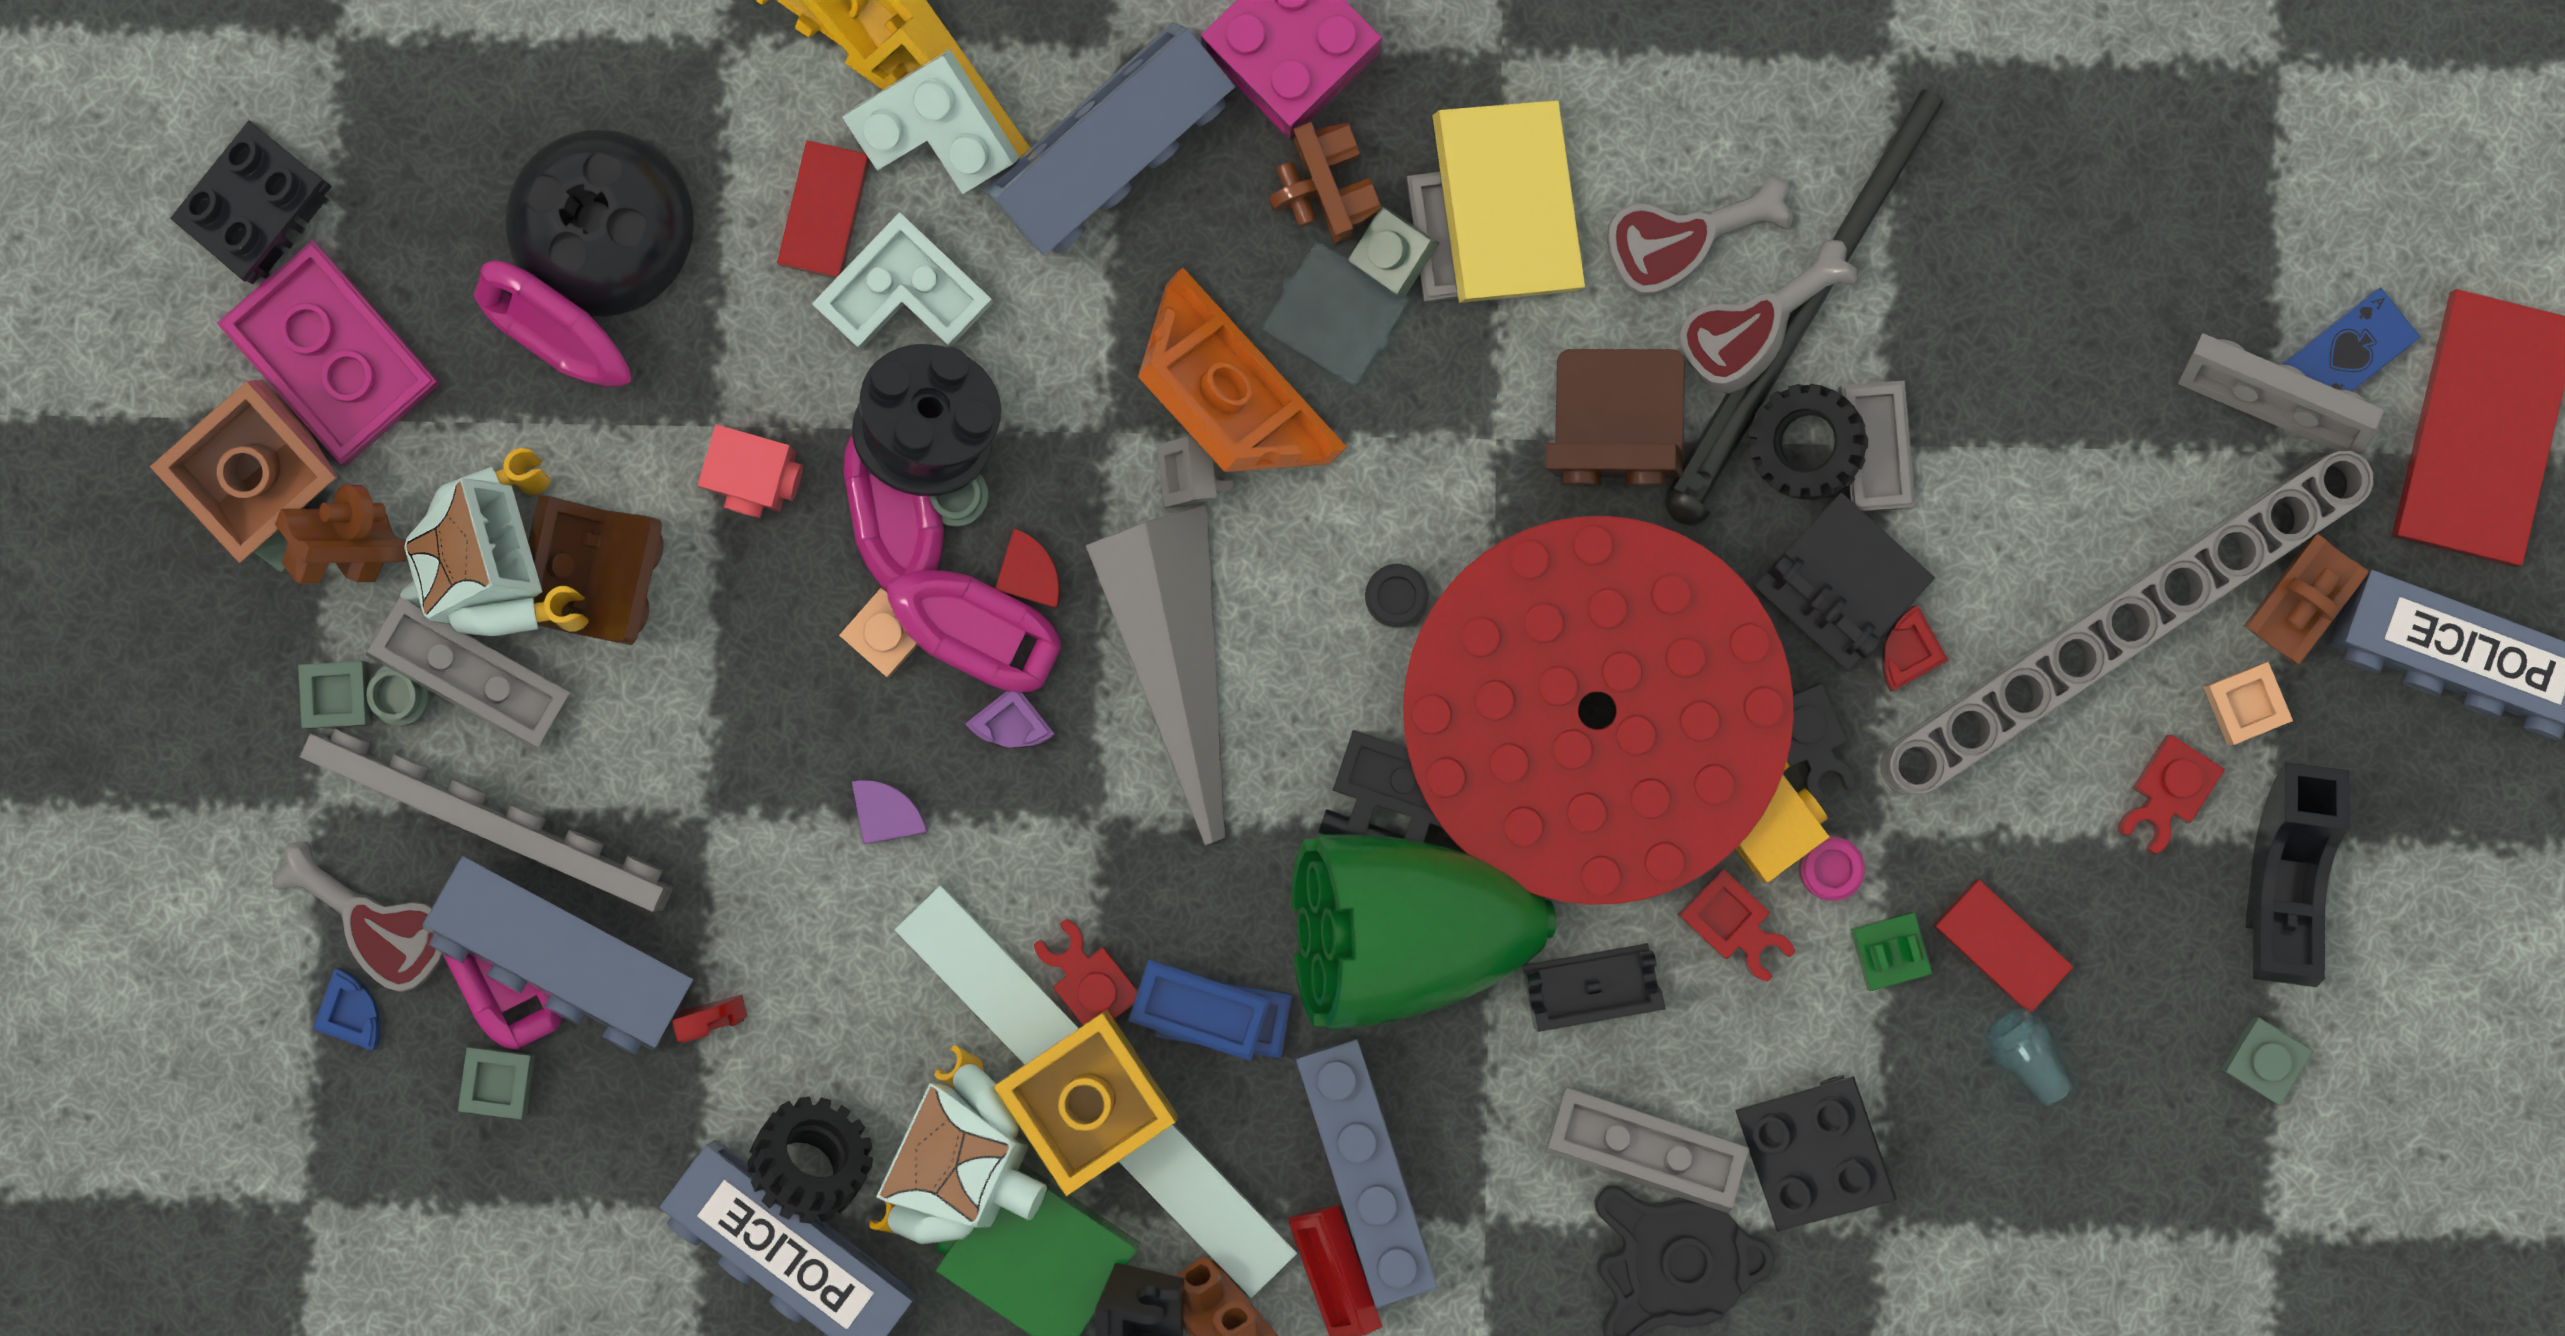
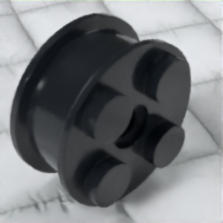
M914 344L897 348L878 359L869 369L863 380L859 404L852 423L854 447L861 462L869 472L895 490L917 496H940L958 491L974 481L986 466L992 448V441L1001 420L1000 397L996 386L986 371L957 348L933 344Z

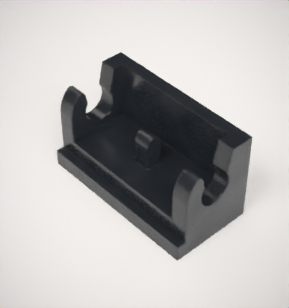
M1645 943L1523 965L1533 1028L1537 1032L1666 1010L1663 992L1658 987L1655 967L1657 962L1655 954L1652 950H1649V944Z
M1115 1262L1095 1308V1336H1183L1184 1278Z

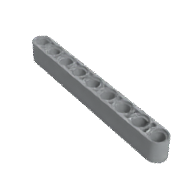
M2337 451L2309 462L1892 742L1884 750L1880 760V772L1884 782L1892 790L1901 794H1926L1937 789L2361 504L2370 495L2373 487V472L2369 463L2361 455L2352 451ZM2329 466L2338 468L2346 478L2347 489L2341 499L2332 496L2325 487L2324 475ZM2277 501L2287 504L2294 514V526L2288 534L2280 532L2271 520V510ZM2225 536L2234 539L2242 550L2241 563L2235 570L2226 567L2218 556L2219 543ZM2172 571L2182 574L2190 586L2189 597L2182 606L2173 603L2165 592V581ZM2119 607L2129 609L2137 619V631L2130 641L2120 639L2112 628V617ZM2066 642L2077 644L2085 656L2084 668L2076 677L2066 674L2059 664V652ZM2014 677L2024 679L2030 685L2033 694L2030 706L2022 713L2013 710L2005 698L2006 687ZM1963 712L1972 715L1980 726L1978 741L1968 749L1960 746L1952 734L1953 722ZM1909 748L1919 750L1927 760L1928 770L1926 775L1916 784L1907 782L1899 771L1900 757Z

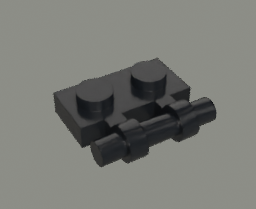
M1353 730L1332 790L1356 798L1351 816L1349 817L1326 809L1318 833L1323 835H1372L1424 842L1429 824L1442 826L1423 797L1413 773L1407 748ZM1375 805L1411 817L1405 835L1370 824L1369 821Z

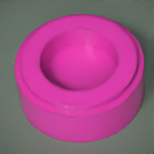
M1829 837L1799 861V876L1802 884L1812 895L1823 900L1838 901L1851 896L1861 886L1865 875L1864 859L1858 848L1850 841L1839 837Z

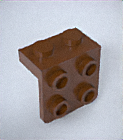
M1567 349L1561 352L1557 359L1555 443H1546V469L1554 476L1562 477V485L1572 487L1601 486V477H1627V486L1646 488L1664 487L1665 478H1683L1686 365L1684 356L1675 349Z
M538 495L528 539L542 592L533 598L534 603L544 602L547 594L552 589L558 586H568L583 595L585 599L567 603L562 609V617L569 614H582L589 619L588 624L583 629L571 632L562 629L551 620L538 622V626L633 645L638 637V633L642 631L648 619L649 601L647 593L652 571L659 564L663 554L664 543L661 535V520L644 515L607 511L551 496Z

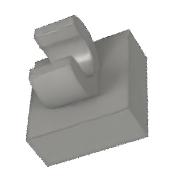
M1191 435L1157 445L1164 508L1189 506L1215 499L1217 494L1229 491L1234 487L1233 480L1215 479L1213 459Z

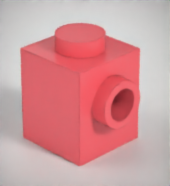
M715 424L697 486L706 491L726 496L723 508L751 517L761 518L763 508L780 512L784 499L794 500L801 482L803 464L795 462L798 451L790 445Z

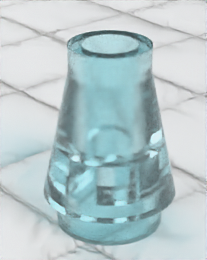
M2019 1008L2002 1016L1987 1030L1985 1038L1991 1045L1989 1055L2033 1093L2042 1106H2049L2060 1101L2072 1090L2074 1084L2065 1072L2042 1017L2033 1016L2028 1008Z

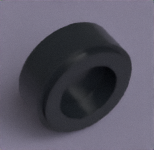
M1391 564L1380 568L1372 575L1365 590V603L1370 615L1378 623L1389 628H1403L1415 623L1425 612L1429 600L1428 587L1422 575L1412 567L1403 564Z

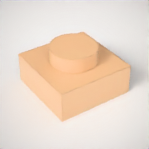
M883 588L878 590L839 635L887 678L892 676L918 646L896 619L888 601L887 591Z
M2269 662L2257 664L2203 686L2227 745L2238 744L2293 721Z

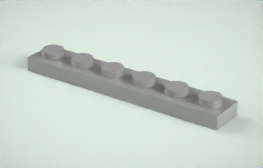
M335 728L331 737L328 735L310 734L300 755L302 759L647 910L656 912L665 909L674 887L659 881L663 870L657 866L627 855L624 864L600 855L604 844L591 837L572 830H568L565 839L542 829L546 821L544 817L510 804L507 813L501 812L484 804L488 793L456 779L451 780L448 788L426 779L429 767L405 756L393 753L390 762L367 753L371 742L348 731Z

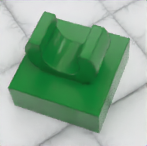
M1908 912L1850 929L1868 991H1874L1932 974L1915 912Z

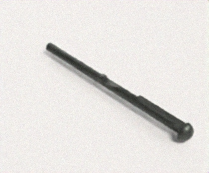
M1922 89L1832 240H1841L1847 248L1846 262L1850 259L1943 104V99L1934 92ZM1834 284L1826 286L1789 314L1782 346L1767 369L1745 388L1733 393H1726L1684 463L1683 478H1675L1666 493L1665 506L1667 512L1676 522L1688 526L1697 525L1710 516L1711 512L1703 505V502Z

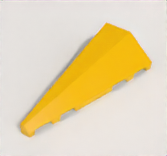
M755 0V1H757L759 4L763 5V4L767 3L769 0ZM776 0L799 16L794 27L808 38L814 36L819 30L838 43L849 54L845 64L882 90L950 49L1019 155V158L1030 149L1028 143L927 0Z

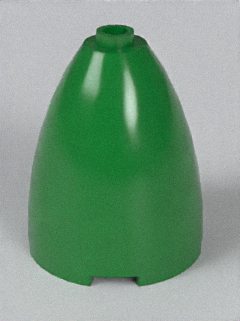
M1321 835L1318 838L1304 839L1296 855L1291 883V908L1299 910L1297 937L1301 953L1294 954V969L1304 1009L1314 1027L1327 1026L1328 1029L1340 1030L1374 1026L1416 1017L1452 1005L1487 989L1516 972L1545 948L1547 938H1552L1556 931V913L1551 900H1545L1542 896L1528 892L1518 881L1496 867L1450 848L1394 837Z

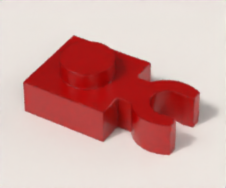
M2166 735L2132 787V789L2145 796L2147 800L2142 807L2131 809L2124 814L2119 822L2118 832L2124 836H2129L2139 821L2147 820L2154 828V836L2145 850L2151 854L2160 853L2170 841V820L2173 815L2185 823H2191L2225 769L2175 736Z
M1722 868L1677 914L1724 959H1728L1739 947L1744 952V961L1748 971L1756 978L1766 982L1773 976L1760 963L1761 951L1767 946L1774 945L1787 957L1791 958L1795 953L1792 943L1780 934L1763 932L1758 927L1770 912Z
M1065 919L1060 923L1062 929L1070 937V946L1065 953H1053L1042 939L1034 944L1036 954L1044 963L1054 967H1061L1067 975L1053 986L1054 990L1082 1025L1108 1009L1114 1019L1134 1004L1138 989L1104 946L1088 957L1083 951L1084 939L1080 928L1073 921Z

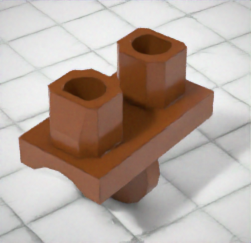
M1312 122L1293 128L1296 136L1293 140L1308 179L1301 181L1294 162H1288L1277 167L1276 170L1283 189L1275 192L1268 198L1272 210L1282 211L1292 208L1298 226L1304 227L1316 221L1309 200L1316 197L1334 245L1351 239L1353 228L1361 226L1374 218L1377 212L1381 210V204L1370 178L1339 190L1336 186L1330 170L1360 158L1358 146L1349 124L1328 126L1315 131Z
M344 484L334 495L333 503H323L320 509H281L275 523L288 542L282 564L294 581L299 584L320 583L329 563H336L343 575L356 583L376 582L385 562H405L407 559L404 548L406 539H399L394 535L384 504L372 503L368 490L362 485Z
M2316 533L2308 539L2243 627L2292 663L2300 665L2370 571L2341 553L2325 538Z
M1201 1257L1177 1274L1178 1277L1184 1278L1183 1328L1190 1336H1278L1214 1259L1210 1261L1208 1257Z

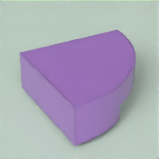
M1006 691L966 723V726L983 740L1008 748L1035 746L1056 735L1022 692Z
M852 781L863 844L928 832L927 824L920 809L904 793L890 785L877 781Z

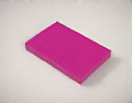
M311 240L217 322L219 327L337 462L344 467L350 464L441 384L314 240Z

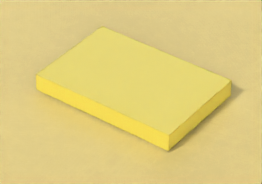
M1559 101L1439 110L1433 114L1459 303L1575 292L1585 288Z

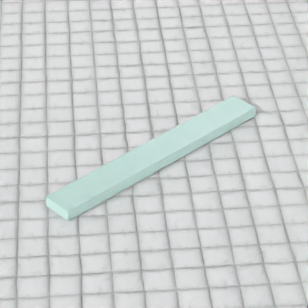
M940 885L895 929L905 942L1024 1064L1080 1028L943 885ZM1175 1124L1119 1160L1122 1166L1250 1298L1264 1287L1297 1254V1250Z

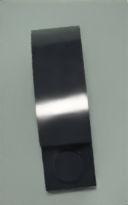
M2285 762L2273 782L2263 809L2254 845L2246 911V928L2253 929V979L2309 987H2318L2325 979L2326 895L2335 854L2342 839L2350 830V770Z

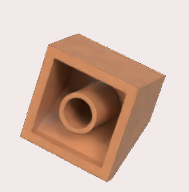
M263 379L244 382L150 466L239 563L246 560L279 530L275 523L281 509H303L338 478L307 427Z

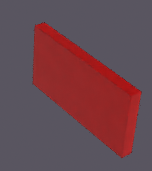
M2459 289L2449 293L2391 537L2512 567L2523 565L2565 388L2564 315Z

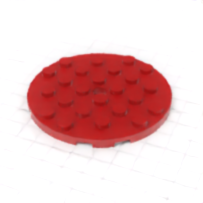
M1610 516L1575 517L1535 526L1503 540L1475 559L1448 585L1426 618L1411 653L1403 699L1404 733L1413 773L1426 803L1452 840L1468 855L1496 867L1518 881L1528 892L1562 902L1587 905L1620 904L1665 894L1690 883L1710 871L1729 856L1750 834L1764 815L1775 795L1785 770L1791 746L1794 720L1793 690L1787 659L1772 620L1748 585L1723 560L1693 540L1656 524ZM1601 691L1608 694L1614 700L1617 713L1614 721L1609 726L1603 729H1593L1581 721L1578 714V706L1585 695Z

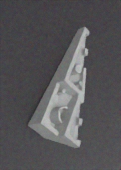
M1201 505L1143 522L1085 546L1205 845L1225 838L1208 513L1205 506Z

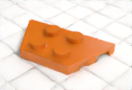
M1184 268L1177 271L1165 286L1138 378L1224 472L1331 464L1347 446Z

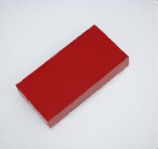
M806 140L777 260L780 266L834 279L844 271L870 162L865 153Z
M1975 879L1932 925L2021 1009L2029 1014L2036 1009L2073 968L2063 956L1979 879Z
M1339 1205L1307 1210L1288 1218L1290 1229L1329 1336H1364L1382 1328V1323Z

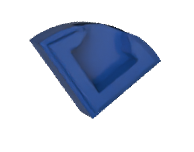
M335 968L312 1029L369 1050H376L381 1034L379 1009L373 995L360 979L342 968Z

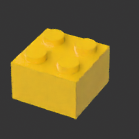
M1108 1009L993 1086L1066 1196L1176 1123L1179 1117Z

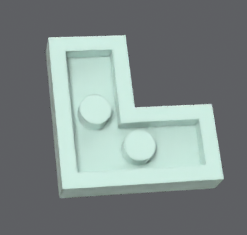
M950 49L855 106L842 116L877 171L928 141L962 194L1013 165L1019 158V155Z
M899 212L823 291L812 305L861 351L904 305L948 347H952L994 302Z

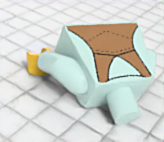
M526 448L514 449L505 458L503 469L495 472L491 466L440 486L433 497L426 516L406 538L404 548L413 581L402 589L400 596L421 608L423 615L429 621L450 623L457 632L483 636H501L537 630L538 622L550 620L569 632L581 630L588 624L589 619L582 614H569L562 617V609L567 603L585 599L583 595L568 586H558L547 594L544 602L534 603L533 598L542 592V588L512 488L515 485L521 493L527 496H535L541 494L550 485V478L542 469H533L525 473L528 469L542 464L540 458L533 451Z
M956 1045L950 1048L957 1056L954 1069L948 1073L937 1068L934 1073L937 1079L955 1089L947 1085L929 1084L885 1180L877 1193L876 1198L886 1203V1214L882 1221L870 1219L869 1227L873 1230L898 1234L919 1244L964 1239L970 1234L974 1227H990L1001 1207L1027 1220H1031L1044 1199L1047 1186L1018 1171L1029 1144L1017 1135L1019 1124L993 1087L996 1083L984 1072L983 1062L979 1057Z

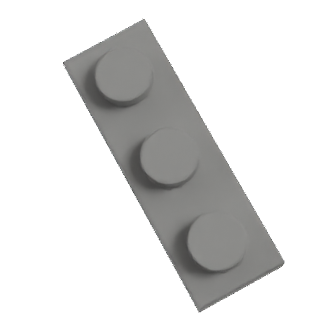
M2202 333L2178 382L2181 386L2335 451H2352L2361 455L2376 432L2385 411L2383 408L2366 402L2357 393L2348 390H2337L2306 377L2303 372L2295 367L2275 364L2245 351L2243 347L2233 341L2216 339Z
M401 597L398 598L366 651V656L535 750L540 746L570 694L567 690L471 636L457 632L451 625L429 621L423 615L421 608Z
M1567 1087L1561 1094L1545 1148V1153L1726 1213L1733 1209L1749 1152L1748 1147Z

